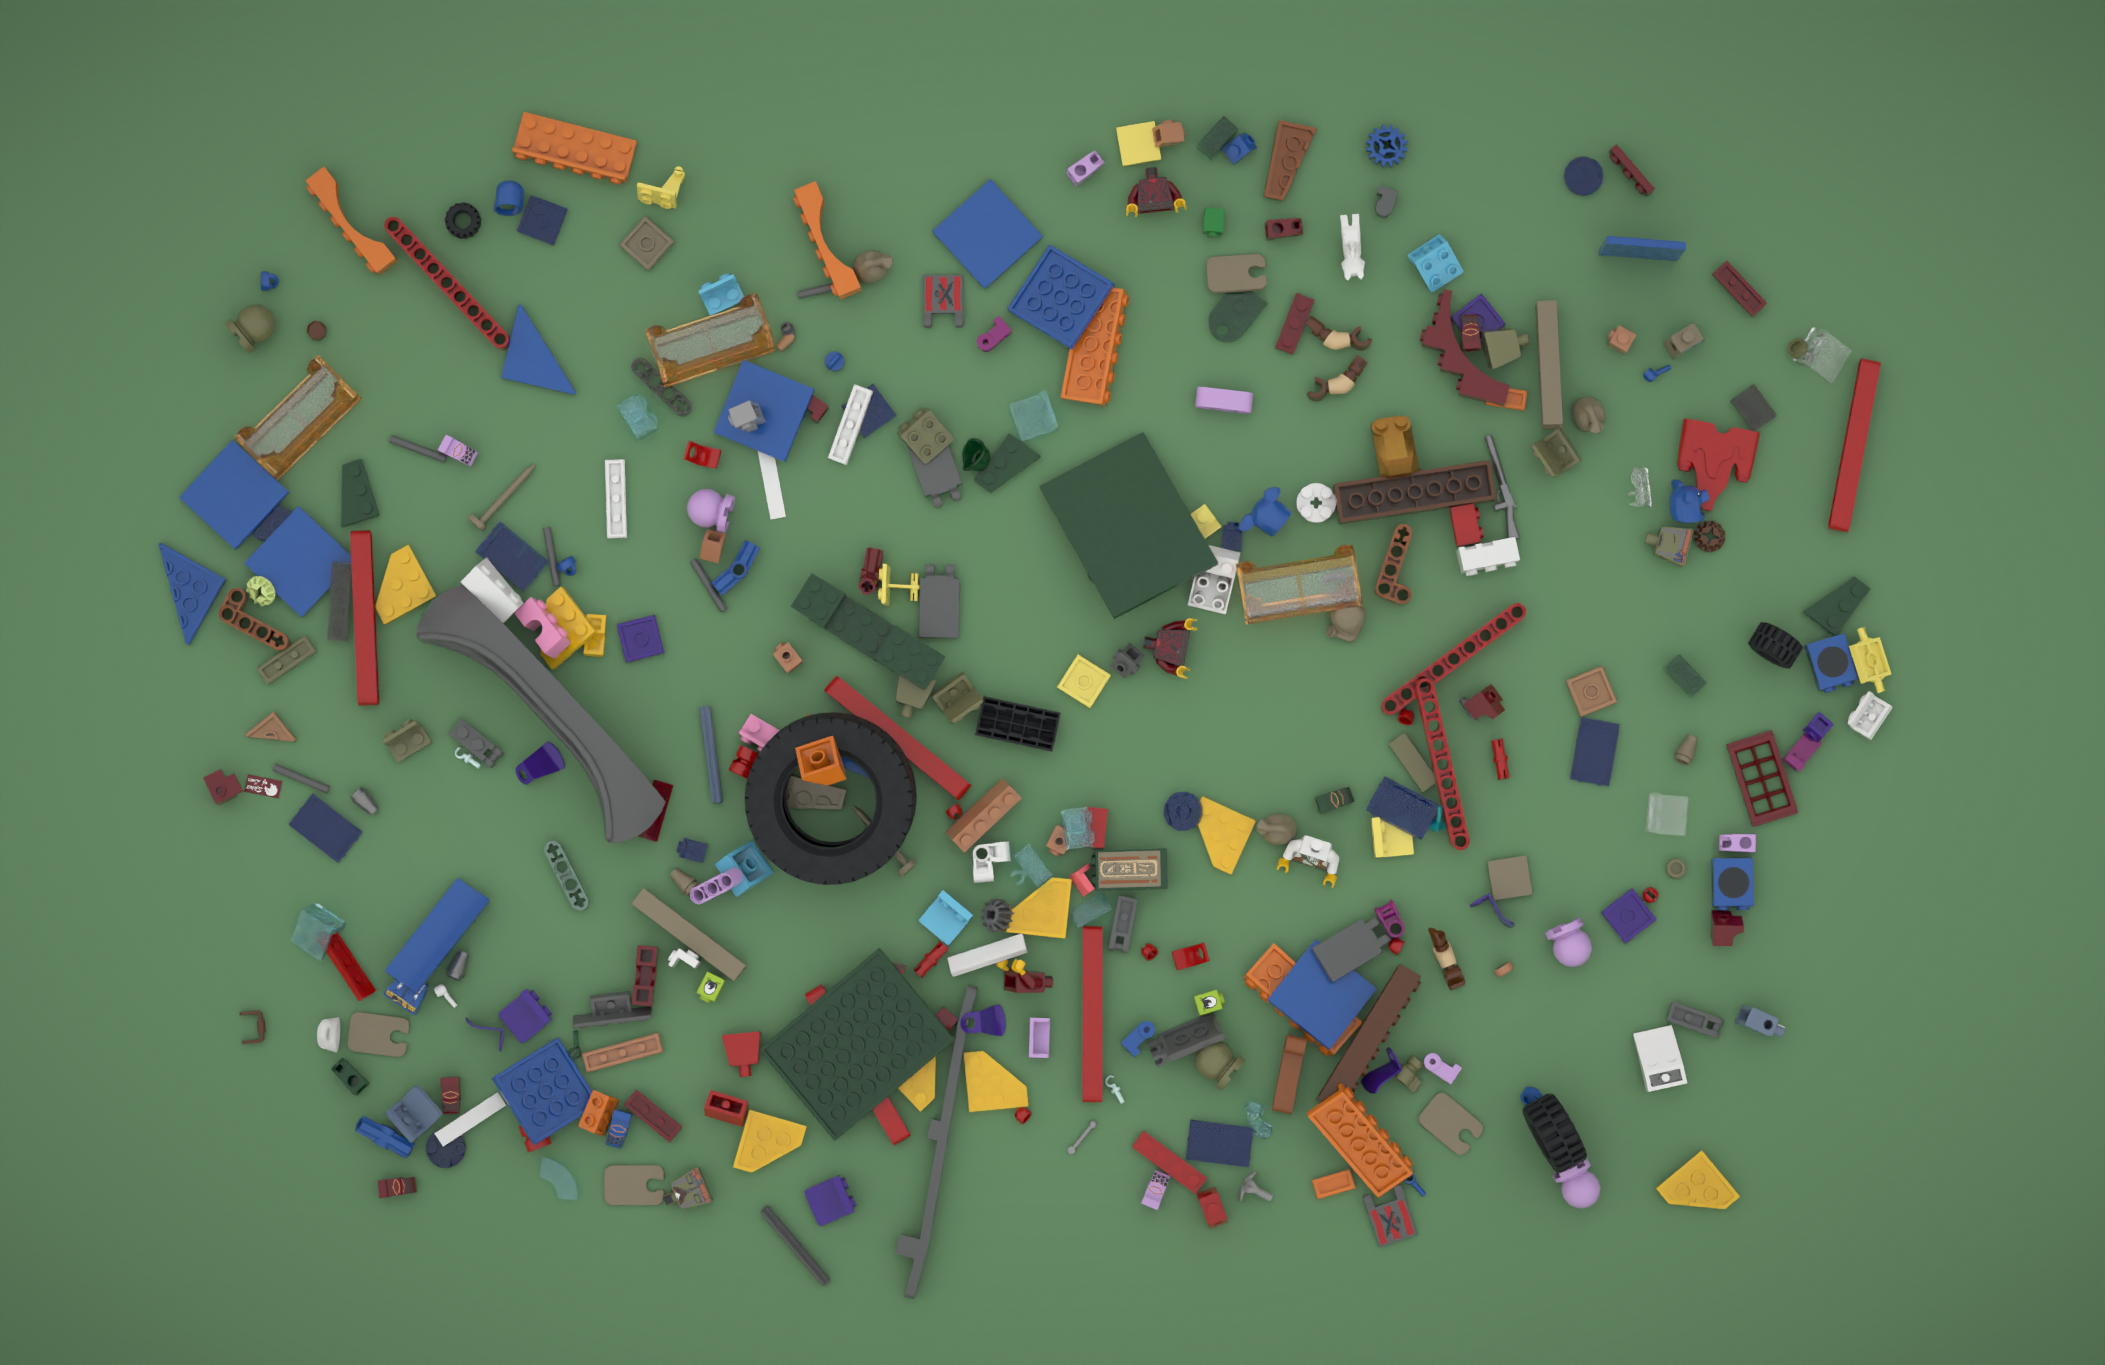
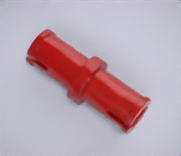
M1503 739L1491 741L1494 754L1492 760L1496 765L1498 780L1510 778L1507 765L1508 756L1505 754Z
M939 941L929 953L924 955L925 958L913 971L923 978L933 965L936 966L938 964L937 961L949 949Z

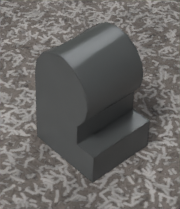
M1379 186L1377 196H1380L1381 200L1375 206V214L1378 217L1387 218L1391 214L1398 191Z

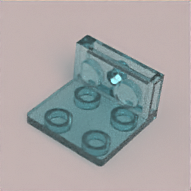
M1046 390L1039 392V395L1009 405L1021 441L1059 430Z
M315 902L301 910L291 941L321 961L325 957L331 936L343 930L346 922Z

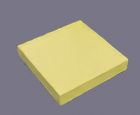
M1155 121L1116 128L1123 167L1161 160L1160 149L1155 147L1152 128L1155 127Z
M1078 654L1057 688L1088 708H1091L1111 675Z

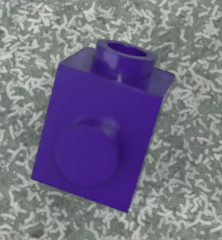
M1818 712L1803 731L1810 740L1818 743L1834 724Z

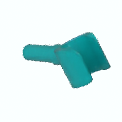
M1438 805L1436 820L1430 823V829L1435 832L1446 827L1445 822L1442 821V805Z

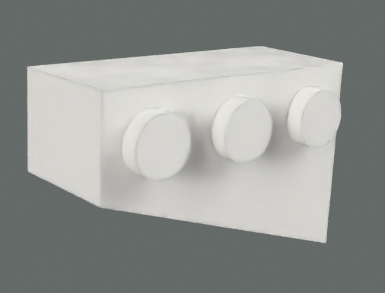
M1515 537L1485 544H1475V546L1466 548L1459 547L1456 550L1461 574L1466 573V576L1476 575L1478 570L1483 569L1486 572L1495 571L1497 566L1504 565L1505 568L1514 567L1516 562L1520 561Z
M487 557L476 565L461 581L502 623L507 621L523 604L521 597L513 591Z

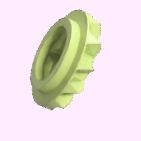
M255 576L248 581L246 592L249 593V598L254 600V604L259 603L262 607L274 601L275 589L268 579L262 576ZM260 587H262V588H261V593H262V595H259V594H258V593H259L258 589H259Z

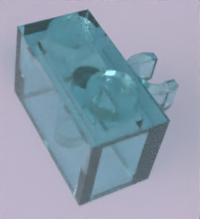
M636 393L616 405L638 441L659 429L656 425L659 421L653 412L649 414L646 407L649 405L643 396L639 397Z
M1087 807L1061 811L1066 849L1073 850L1092 847V842H1095V834L1090 829V823H1092L1091 811H1088Z
M1030 844L1014 855V858L1023 868L1011 873V877L1016 874L1021 875V880L1017 882V885L1023 884L1025 877L1029 876L1038 888L1053 877Z

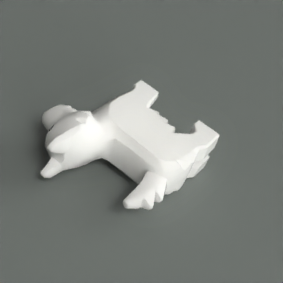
M1352 214L1351 226L1348 224L1347 215H1340L1342 249L1345 257L1344 261L1341 262L1344 278L1348 281L1351 277L1357 276L1361 280L1364 277L1365 262L1360 257L1359 214Z

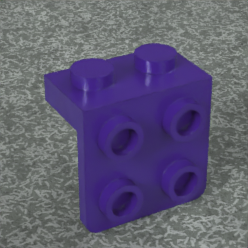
M525 989L520 993L519 997L499 1012V1017L520 1043L528 1041L553 1020L551 1018L552 1012L546 1005L542 1007L538 1002L540 998L533 989L531 991Z
M838 1175L805 1190V1196L819 1226L855 1212L854 1207L857 1204L854 1197L849 1196L846 1189L849 1186L845 1177L841 1178Z

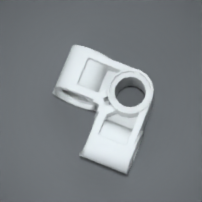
M1009 841L981 844L974 848L972 854L974 883L993 882L992 862L1011 861ZM983 848L987 851L985 859H979L976 856L978 849Z

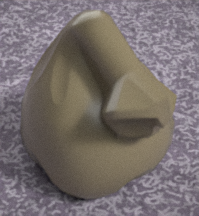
M876 250L866 251L856 257L853 262V270L857 280L865 284L873 283L887 276L888 268L891 267L893 260L886 253L882 254Z
M1591 396L1581 397L1574 402L1571 407V414L1576 426L1583 432L1600 433L1605 422V411L1601 403Z
M1359 601L1342 602L1334 605L1330 613L1332 625L1327 630V637L1339 638L1346 642H1352L1358 637L1365 622V609Z
M1270 814L1257 823V831L1263 835V838L1268 843L1285 845L1294 840L1297 834V824L1290 815Z

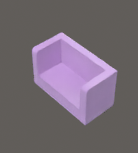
M1030 1018L1029 1057L1049 1058L1050 1018Z

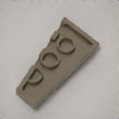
M791 775L786 790L788 808L842 809L847 789L803 781L801 777Z

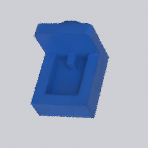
M1247 133L1238 135L1222 148L1233 165L1257 149L1254 139Z

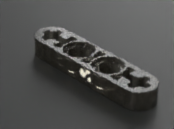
M637 358L632 362L631 368L634 374L677 415L684 417L691 413L692 405L689 400L648 361L643 358ZM645 363V370L649 372V370L652 369L653 371L648 373L646 378L644 379L643 376H645V373H643L641 370L637 372L636 364ZM653 375H657L660 378V383L657 386H652L649 383V379ZM666 389H672L674 396L671 399H665L663 392ZM678 396L681 397L678 399L681 404L687 403L686 408L688 410L686 412L683 410L679 412L680 408L676 403L673 406L671 405Z

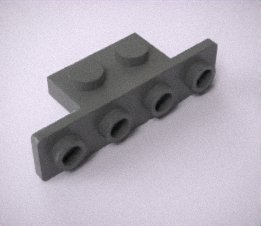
M629 991L590 995L592 1013L574 1015L573 1027L587 1028L593 1025L606 1026L609 1023L624 1024L635 1020L646 1021L652 1018V1007L632 1008Z

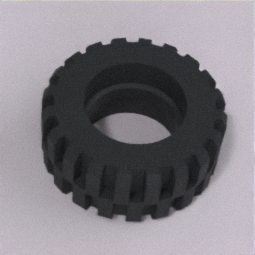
M1547 1093L1524 1106L1522 1111L1528 1127L1543 1155L1556 1172H1564L1585 1160L1587 1153L1584 1144L1569 1115L1554 1094Z

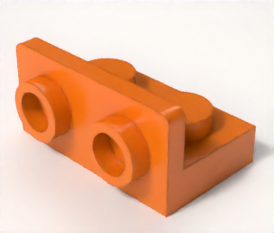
M593 1090L578 1126L594 1134L605 1136L619 1099Z

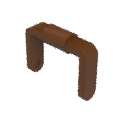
M239 1012L240 1015L258 1014L257 1028L259 1039L242 1041V1044L263 1042L266 1028L262 1012Z

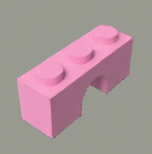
M530 597L515 612V615L524 627L535 631L542 625V632L535 641L546 655L555 659L571 643L567 637L568 633L563 627L558 626L557 618L546 610L548 606L541 599L536 600Z

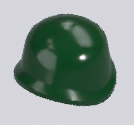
M971 438L965 444L962 452L963 470L982 471L987 467L990 461V451L982 440Z

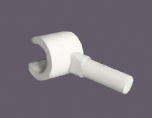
M440 984L434 988L437 997L444 995L453 1008L457 1006L445 985Z

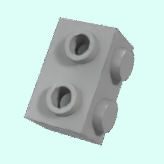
M749 400L728 409L730 413L728 419L731 425L737 429L751 432L758 429L757 425L766 422L759 404Z

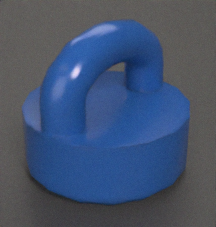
M269 271L261 272L262 291H269V289H274L278 286L279 279L275 274H269ZM269 279H273L274 283L269 284Z
M833 351L827 354L825 364L829 370L836 372L844 366L845 361L841 353Z
M573 556L565 558L556 566L560 572L563 571L568 576H573L577 571L574 565L576 560Z
M1526 1087L1520 1098L1527 1105L1542 1097V1093L1534 1087Z

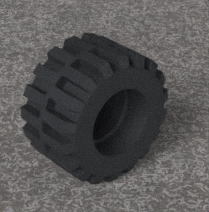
M1760 622L1748 642L1751 649L1758 655L1779 667L1788 669L1792 667L1803 649L1800 642L1792 635L1766 622Z

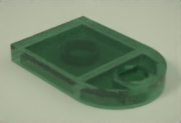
M1253 291L1226 293L1210 313L1208 320L1209 330L1219 341L1234 342L1245 334L1268 303ZM1219 325L1227 327L1228 332L1225 335L1217 333L1216 328Z

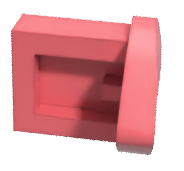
M1089 863L1069 876L1082 897L1095 889L1084 874V872L1091 868Z

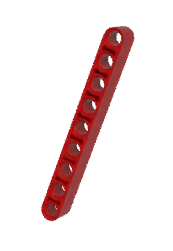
M389 217L384 224L388 234L497 349L505 350L508 348L510 343L508 334L400 219ZM392 223H399V228L396 231H390L389 227ZM405 237H412L410 245H403ZM425 251L426 255L423 259H416L417 252ZM432 265L439 266V270L435 274L429 272ZM446 279L452 280V285L449 288L443 287V281ZM459 293L466 295L465 300L462 302L456 301V296ZM473 307L479 308V313L476 316L469 315V311ZM490 321L492 322V328L487 331L483 330L484 322ZM498 336H505L506 340L503 344H496Z
M1861 358L1858 365L1828 529L1848 533L1880 372L1881 362Z
M371 530L351 531L357 700L359 706L379 705Z
M1515 603L1385 698L1381 704L1382 712L1386 715H1394L1416 699L1414 684L1418 678L1429 679L1435 685L1520 622L1526 615L1525 607L1520 603ZM1519 608L1522 612L1521 617L1515 618L1512 616V609ZM1496 620H1504L1506 623L1505 629H1498L1496 627ZM1487 631L1490 634V640H1481L1480 632ZM1465 643H1472L1474 645V652H1466L1464 650ZM1451 654H1455L1459 658L1458 663L1455 665L1448 661V657ZM1434 666L1442 668L1443 674L1441 676L1433 674L1432 669ZM1428 683L1425 688H1420L1422 693L1429 689ZM1404 689L1411 692V698L1408 700L1401 697V691ZM1387 701L1395 703L1396 708L1394 711L1386 710L1385 703Z
M837 675L824 689L827 694L853 715L866 719L887 732L898 743L908 760L957 800L960 801L972 786Z
M1420 678L1415 682L1414 690L1440 804L1443 806L1442 812L1449 843L1457 850H1464L1469 846V835L1435 686L1431 680ZM1422 682H1427L1429 685V689L1425 693L1420 691V684ZM1427 701L1433 703V709L1429 712H1426L1424 709V704ZM1435 720L1438 724L1437 729L1434 731L1429 730L1428 727L1429 722ZM1437 739H1440L1442 742V747L1439 750L1433 748V742ZM1440 759L1446 760V767L1444 769H1439L1437 766ZM1449 778L1451 785L1449 788L1444 789L1442 787V780ZM1453 797L1455 805L1448 808L1446 801L1448 798ZM1457 816L1460 820L1459 825L1452 827L1450 821L1453 817ZM1462 835L1464 838L1463 844L1456 846L1455 838Z
M1083 926V1102H1102V926Z
M821 984L807 992L805 997L810 1005H812L826 993V990ZM889 1097L873 1109L894 1146L911 1136Z

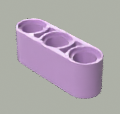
M1197 387L1195 407L1251 414L1253 393Z
M736 867L730 868L691 889L690 898L695 904H702L740 884L743 881V874Z

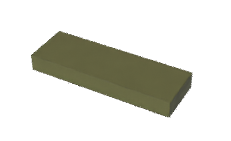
M305 635L256 669L267 685H269L317 651Z
M1405 733L1388 744L1422 793L1436 783L1433 772Z

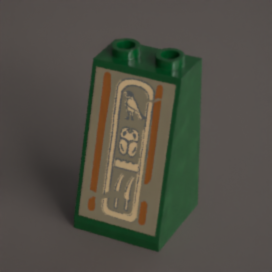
M1167 848L1096 850L1095 855H1092V867H1096V875H1092V885L1096 886V891L1168 889Z

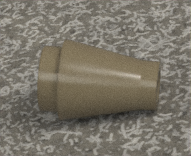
M1687 735L1684 742L1675 752V760L1683 765H1689L1690 762H1693L1698 738Z
M678 868L674 869L670 874V877L683 895L690 896L691 889L699 885L696 883V879Z

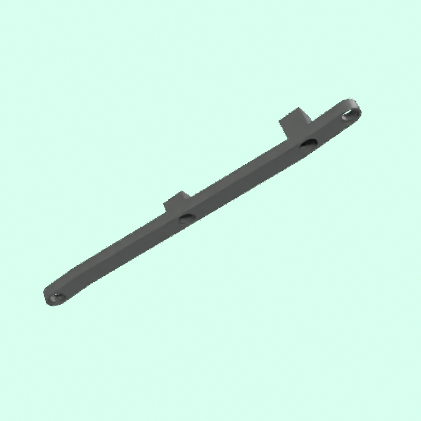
M972 985L967 987L958 1020L941 1121L932 1119L927 1135L928 1139L936 1140L937 1144L920 1239L900 1234L895 1253L914 1259L904 1296L910 1299L915 1298L932 1232L966 1039V1032L961 1027V1018L964 1014L972 1012L978 987ZM968 1017L965 1022L967 1027L970 1017Z

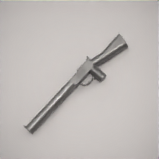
M1494 434L1485 437L1501 489L1497 492L1499 503H1495L1493 506L1495 512L1506 509L1507 538L1515 537L1519 539L1521 537L1514 520V507H1517V505L1513 502L1493 439ZM1500 491L1502 492V496L1504 499V501L1500 502L1498 497V493Z

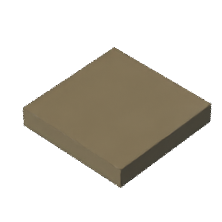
M645 216L619 245L647 271H650L675 242Z
M1527 856L1487 861L1493 900L1532 895Z

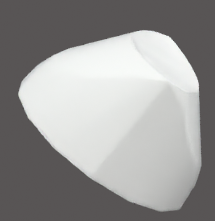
M339 1017L324 1019L320 1022L317 1029L318 1045L320 1048L337 1053L340 1041Z

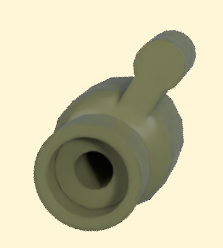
M1411 1055L1407 1060V1064L1401 1065L1402 1070L1394 1077L1415 1093L1422 1085L1415 1072L1420 1070L1424 1064Z

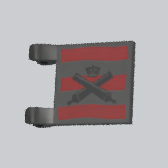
M923 275L924 328L932 327V314H955V327L962 328L963 275Z
M1400 1184L1393 1187L1396 1200L1375 1207L1370 1194L1363 1196L1379 1247L1417 1235Z

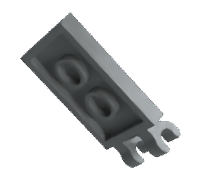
M907 445L925 497L931 495L935 508L942 506L939 494L947 491L951 492L953 501L961 499L957 486L961 485L962 482L949 445L927 464L923 463Z
M926 564V578H920L919 638H959L960 579H954V565H946V576L934 575V564Z
M1378 916L1367 923L1360 919L1311 949L1331 983L1383 953L1380 947L1389 943L1392 939L1388 933L1379 939L1374 934L1372 929L1381 924Z
M1211 1012L1158 1034L1160 1038L1149 1040L1147 1044L1149 1049L1155 1047L1150 1052L1154 1060L1160 1058L1155 1063L1157 1067H1162L1167 1059L1172 1062L1225 1040V1037L1214 1012Z

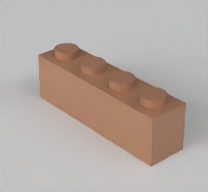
M1002 778L945 833L965 853L1022 798Z

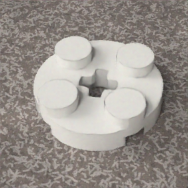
M1313 483L1304 487L1298 494L1296 506L1299 514L1305 520L1311 523H1321L1327 520L1334 512L1336 500L1329 487L1320 483ZM1314 498H1318V501L1322 502V505H1318L1317 509L1314 508V505L1310 504L1311 501H1314Z

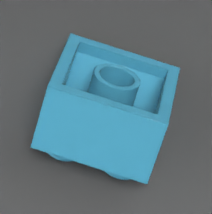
M753 840L727 854L714 864L720 874L733 867L741 870L743 881L731 888L736 897L750 890L774 873Z

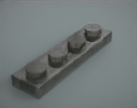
M332 561L327 640L347 641L352 566L349 562Z

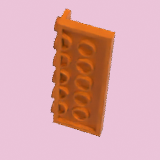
M523 112L514 147H512V153L517 159L527 160V158L534 159V163L540 165L550 163L559 170L569 168L575 174L583 175L585 172L591 174L592 178L602 180L604 177L610 179L611 183L621 185V182L627 183L637 141Z
M1113 288L1073 350L1069 349L1061 399L1097 404L1102 407H1106L1107 403L1110 402V383H1113L1115 378L1113 367L1118 361V353L1116 351L1117 346L1121 344L1122 340L1120 330L1121 326L1125 324L1124 308L1129 303V295H1127L1124 289Z
M1273 943L1245 974L1243 979L1250 989L1258 991L1260 998L1268 1003L1267 999L1296 962ZM1276 1007L1274 1008V1010H1275L1279 1015H1281V1016L1284 1015V1014H1283L1281 1011H1279ZM1355 1016L1329 1050L1292 1020L1289 1023L1295 1029L1299 1028L1309 1042L1316 1043L1321 1053L1332 1057L1361 1025L1362 1021Z
M1341 1083L1338 1085L1339 1091L1308 1111L1307 1116L1377 1198H1379L1413 1174L1411 1167L1413 1163L1407 1155L1404 1156L1401 1153V1149L1396 1142L1392 1143L1387 1131L1384 1128L1380 1129L1376 1118L1372 1114L1368 1115L1364 1104L1360 1100L1356 1101L1352 1090L1349 1087L1345 1088Z

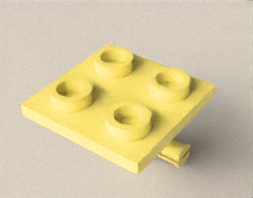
M680 166L676 167L662 188L638 182V200L644 204H658L665 209H676V199L680 184L685 177L683 169Z
M883 564V569H879V580L882 582V588H879L878 599L881 600L884 606L890 607V589H910V601H918V590H920V585H918L919 574L915 573V581L914 573L910 574V585L890 584L891 567Z

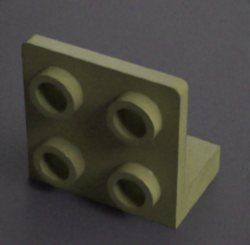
M408 720L401 725L402 729L398 731L392 730L384 735L385 739L382 742L388 746L398 763L432 743L421 723L416 720Z

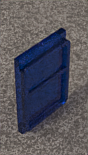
M499 522L493 528L492 532L475 551L483 559L487 557L500 573L523 592L549 562L502 522Z
M1580 718L1570 775L1571 780L1593 783L1599 786H1609L1620 724Z
M1385 776L1366 810L1390 825L1422 840L1437 814L1438 804Z
M315 794L309 797L289 823L293 829L337 863L340 862L362 834L360 829Z
M1191 1120L1189 1137L1187 1138L1186 1159L1249 1167L1254 1128Z

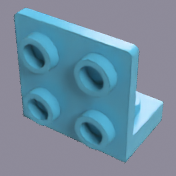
M1440 234L1407 254L1409 261L1417 267L1430 292L1436 291L1464 272L1449 243Z
M724 274L718 278L719 281L713 284L711 282L705 283L701 286V290L698 291L710 317L746 301L734 274Z
M942 890L937 899L921 916L919 922L946 945H950L973 915Z

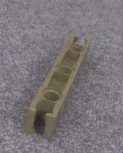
M1557 300L1537 301L1535 308L1542 430L1561 429L1563 414Z
M645 888L641 890L632 902V905L733 981H736L747 965Z

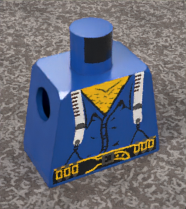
M395 980L384 991L383 995L411 1014L417 1015L429 985L425 984L419 993L415 995Z

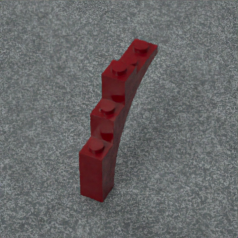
M1444 289V293L1439 294L1437 305L1440 306L1439 313H1434L1432 321L1435 327L1427 325L1426 330L1422 329L1419 340L1423 342L1422 347L1445 352L1444 355L1440 354L1438 365L1441 366V372L1463 377V379H1458L1456 390H1459L1458 396L1504 407L1510 385L1496 381L1482 373L1462 352L1454 336L1450 319L1452 291Z

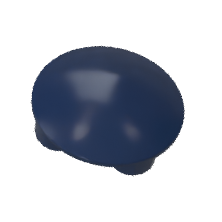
M433 1133L426 1144V1153L429 1160L441 1168H450L457 1165L463 1159L466 1151L465 1141L461 1135L445 1146H442Z

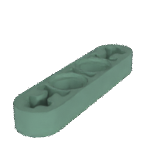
M553 840L547 842L544 846L545 855L571 906L577 911L587 909L589 898L562 845ZM551 844L558 846L559 849L556 850L558 856L561 854L564 856L557 859L554 863L552 859L556 858L555 855L548 852ZM561 861L566 862L568 865L567 871L563 873L557 870V864ZM574 879L577 886L574 890L566 888L567 880ZM579 889L581 890V893H578L579 897L585 899L583 907L575 905L577 902L575 895L572 898L570 894L576 893Z

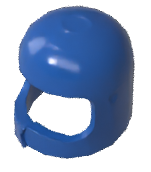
M510 180L498 184L494 211L498 215L513 216L522 212L524 200L522 185ZM503 204L515 205L511 210L501 209L499 206Z

